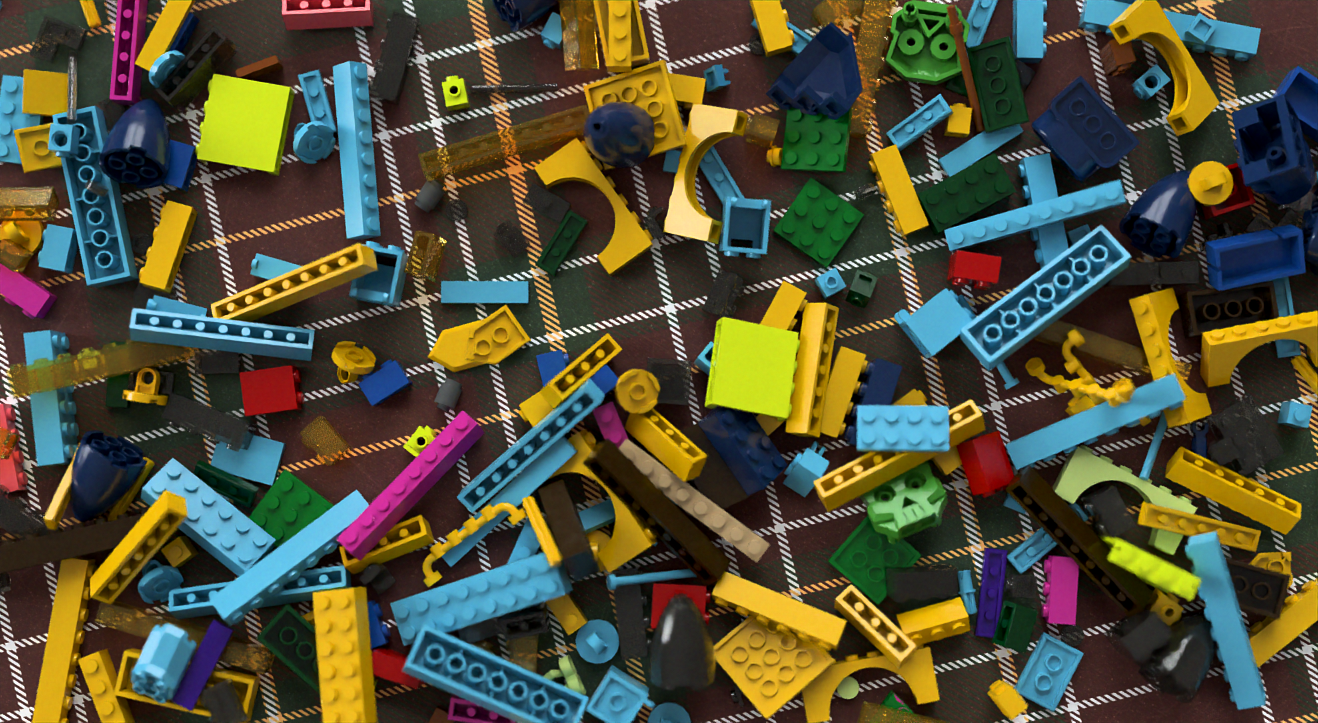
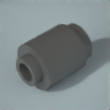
M432 180L431 183L426 181L415 197L417 200L414 204L429 213L431 209H435L445 194L442 191L444 186L435 180Z
M446 378L445 382L441 383L434 400L438 404L437 408L449 412L450 409L455 410L462 392V384Z

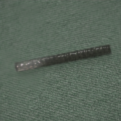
M69 51L67 123L73 125L76 123L77 52Z
M558 83L471 85V94L558 92Z

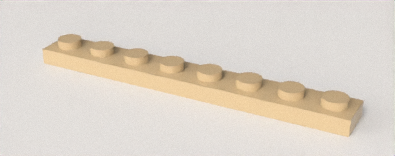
M626 438L619 450L642 473L647 475L648 479L664 495L756 563L770 546L767 541L687 482H683L676 474Z

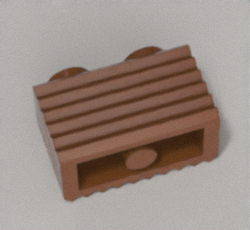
M1116 39L1110 40L1098 53L1100 54L1099 58L1102 59L1103 70L1106 71L1105 75L1112 74L1113 77L1125 74L1126 70L1132 68L1131 65L1136 61L1131 41L1120 45Z

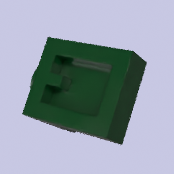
M857 269L845 301L850 302L854 306L866 308L878 277Z

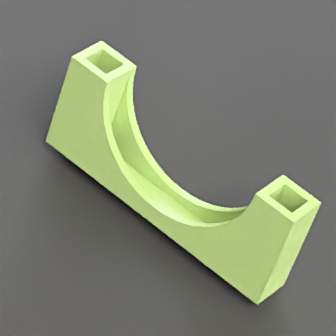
M1084 445L1077 446V449L1069 453L1052 487L1065 502L1074 504L1080 494L1088 487L1102 481L1114 480L1134 488L1144 498L1146 503L1194 514L1197 507L1191 505L1192 501L1183 496L1177 498L1171 495L1172 490L1161 485L1159 488L1152 485V480L1149 478L1148 480H1142L1132 475L1131 469L1120 465V467L1113 465V460L1106 456L1100 455V457L1093 455V450ZM1152 527L1148 545L1166 554L1174 555L1183 535Z

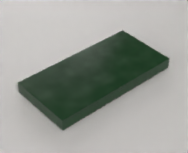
M1010 37L967 48V55L986 133L1030 122Z

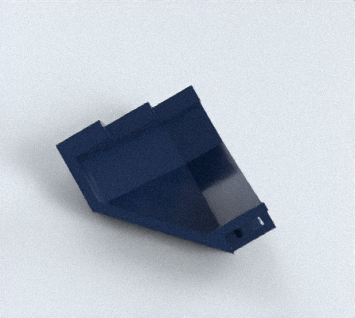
M832 22L826 27L823 26L778 76L766 95L781 109L790 110L792 107L800 109L801 113L814 116L820 113L828 115L829 119L837 120L850 109L863 90L852 32L845 35Z

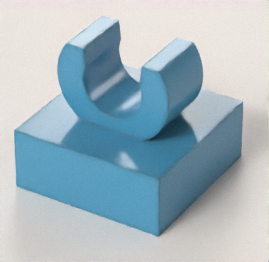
M722 64L713 65L703 71L707 92H715L731 83L729 80L725 81L724 74L729 71L728 69H723Z

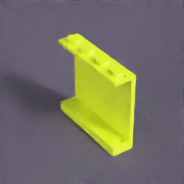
M213 74V78L208 83L209 98L204 104L205 119L204 122H201L199 129L201 139L195 149L197 159L203 163L210 161L266 171L271 175L279 176L295 91L287 86Z
M726 317L719 319L716 323L705 407L714 409L717 406L778 417V422L788 419L792 411L790 396L795 388V384L792 381L793 374L797 370L795 357L800 347L799 333Z
M1099 536L1112 550L1108 560L1132 571L1142 582L1158 588L1166 594L1173 591L1192 601L1201 579L1120 539Z

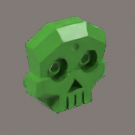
M912 0L911 2H906L903 9L893 14L890 36L893 39L885 63L905 81L937 85L962 73L954 36L950 34L949 29L950 20L947 7L951 5ZM956 6L959 21L962 22L964 29L962 35L966 47L970 25L962 17L961 10ZM926 25L934 27L929 31ZM909 40H913L915 44L913 46L907 45V42ZM941 45H946L948 48L947 50L942 51L939 47Z
M928 460L859 496L867 507L868 517L875 531L887 534V541L891 544H896L895 539L899 543L901 538L930 526L937 527L936 524L940 526L942 523L941 516L948 502L946 492L940 480L932 475Z

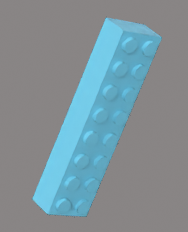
M96 106L52 115L54 124L73 125L80 129L78 155L61 158L87 286L99 288L138 279L119 184L108 177L99 166L100 155L108 137L104 111ZM67 137L61 140V146L66 145Z
M1101 224L960 330V339L989 372L1129 266L1131 255Z
M543 552L390 603L403 645L415 643L423 624L446 633L572 591L573 588L563 559L561 560V565L552 567Z
M423 624L402 669L404 673L518 723H579L589 698Z

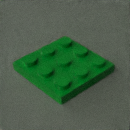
M792 107L790 110H787L781 169L788 171L846 173L853 108L850 107L837 120L829 119L828 115L820 113L817 116L801 113L800 109Z
M810 178L773 232L827 268L864 214L816 180Z
M284 469L248 518L276 540L274 545L279 548L335 505L290 471Z
M867 514L827 561L879 605L921 557V554L903 538H901L899 543L897 539H895L896 544L889 543L887 541V534L875 531Z

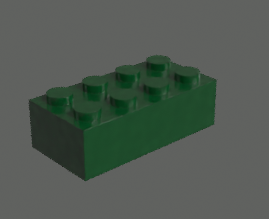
M994 153L918 193L917 197L934 236H936L945 229H949L1011 196L1016 190Z
M285 604L255 639L321 695L316 629L292 607Z

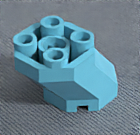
M164 624L162 628H160V625L154 627L136 666L131 672V681L134 683L133 689L135 692L153 697L159 703H165L166 700L174 697L188 665L196 653L197 643L194 640L191 643L187 640L189 635L186 631L171 624Z

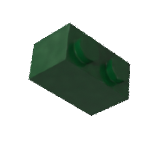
M1004 600L992 643L1026 653L1027 647L1030 644L1032 630L1037 620L1038 610Z

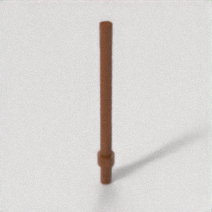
M951 5L947 7L950 20V34L954 36L976 131L982 132L985 130L962 35L964 29L962 22L959 21L956 6Z

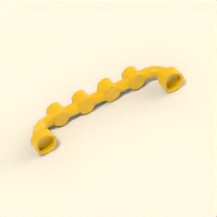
M1074 328L1067 333L1069 338L1062 346V354L1067 361L1064 363V366L1070 374L1076 372L1080 376L1078 379L1081 380L1082 384L1090 385L1096 383L1093 376L1086 371L1079 359L1071 352L1073 345L1080 347L1085 343L1083 336ZM1103 398L1101 401L1094 403L1099 405L1107 400ZM1147 415L1140 418V423L1136 425L1146 426L1151 422V419Z
M1039 357L1028 360L1025 365L1031 376H1037L1044 383L1053 385L1057 393L1071 390L1076 398L1088 394L1092 402H1099L1104 398L1111 407H1117L1121 403L1131 401L1132 394L1135 391L1129 379H1121L1115 383L1114 388L1105 390L1101 389L1096 383L1085 385L1079 379L1069 381L1065 380L1062 375L1050 376L1044 372L1045 365Z
M499 503L494 507L489 504L480 511L481 517L478 519L472 517L463 523L465 528L462 531L458 532L455 529L446 536L447 542L441 544L439 541L429 548L431 553L423 562V572L426 576V579L423 581L429 588L442 578L438 570L436 572L432 571L431 565L434 561L503 511L511 514V517L508 519L512 525H515L527 516L524 509L518 510L510 503Z

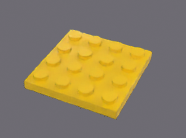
M660 60L633 69L632 72H624L583 86L590 113L597 107L609 102H627L643 108L650 115L654 123L655 144L648 157L688 145L665 60ZM603 163L605 170L615 168Z
M750 615L709 650V653L762 716L768 720L828 669L835 660L825 649L818 646L819 643L810 640V642L803 641L797 637L798 634L791 631L789 633L781 632L776 628V625L768 623V625L762 624L756 620V617Z

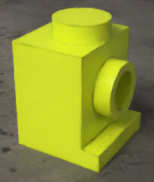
M459 76L447 77L446 82H442L447 109L453 111L470 107L464 79H459ZM458 88V92L452 94L451 89Z
M427 425L425 428L419 426L403 448L417 457L436 438L437 432ZM420 437L425 439V444L422 446L418 444Z

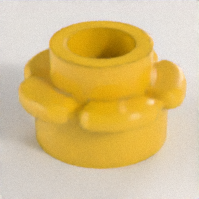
M774 145L771 150L767 151V162L771 166L781 165L783 149L777 148Z

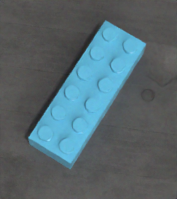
M52 330L23 333L37 466L70 464L78 447L77 436L79 428L77 423H75L74 417L77 409L72 398L74 383L70 380L72 363L70 358H68L67 352L70 346L69 339L66 333Z
M174 458L142 488L141 499L150 506L157 501L165 490L184 497L188 516L178 528L239 577L273 550L276 540Z

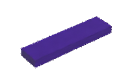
M984 547L975 636L994 637L1002 607L1008 550Z
M217 620L212 621L177 692L171 700L172 702L190 711L194 709L234 632L233 628Z

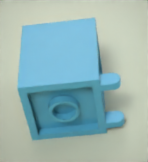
M726 197L723 199V225L720 234L719 251H724V256L737 257L739 253H746L747 258H761V254H767L771 201ZM731 239L752 240V248L731 247Z
M367 241L365 246L374 250L375 259L377 255L397 259L396 267L377 264L378 270L352 280L349 296L361 301L400 308L410 257L400 247L388 245V249L380 246L379 243Z
M947 288L935 295L912 315H909L904 309L894 315L899 326L926 359L934 356L960 335V330L973 321L971 312L966 307L962 308L957 302L959 301L958 296L952 290L948 291Z
M611 665L590 698L586 710L606 723H631L643 703L651 708H654L656 704L647 699L649 694L647 686L614 665Z

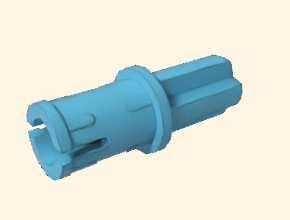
M971 570L956 572L960 588L958 594H961L967 614L977 613L974 596L976 589H973Z

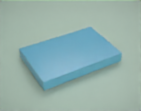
M221 426L210 465L231 475L272 486L276 481L286 443Z
M1043 632L1014 689L1025 698L1054 712L1084 653Z

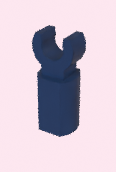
M1191 422L1190 431L1193 433L1191 451L1207 459V438H1205V434L1209 430V425L1206 422L1202 423V429L1198 431L1196 422Z

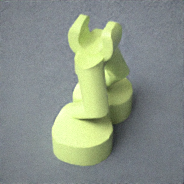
M569 654L559 659V669L550 670L543 676L551 681L554 678L564 676L567 682L564 687L586 695L584 685L577 674Z

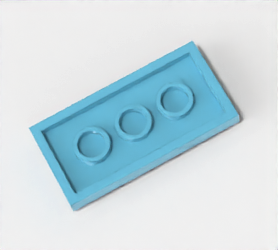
M3 75L0 91V162L22 165L14 130L43 125L44 116L22 114L23 77Z
M857 405V451L949 452L948 406Z

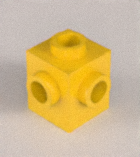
M1155 588L1146 606V609L1152 613L1150 617L1159 624L1165 622L1169 626L1179 620L1184 610L1178 604L1180 599L1170 592L1166 595L1158 588Z

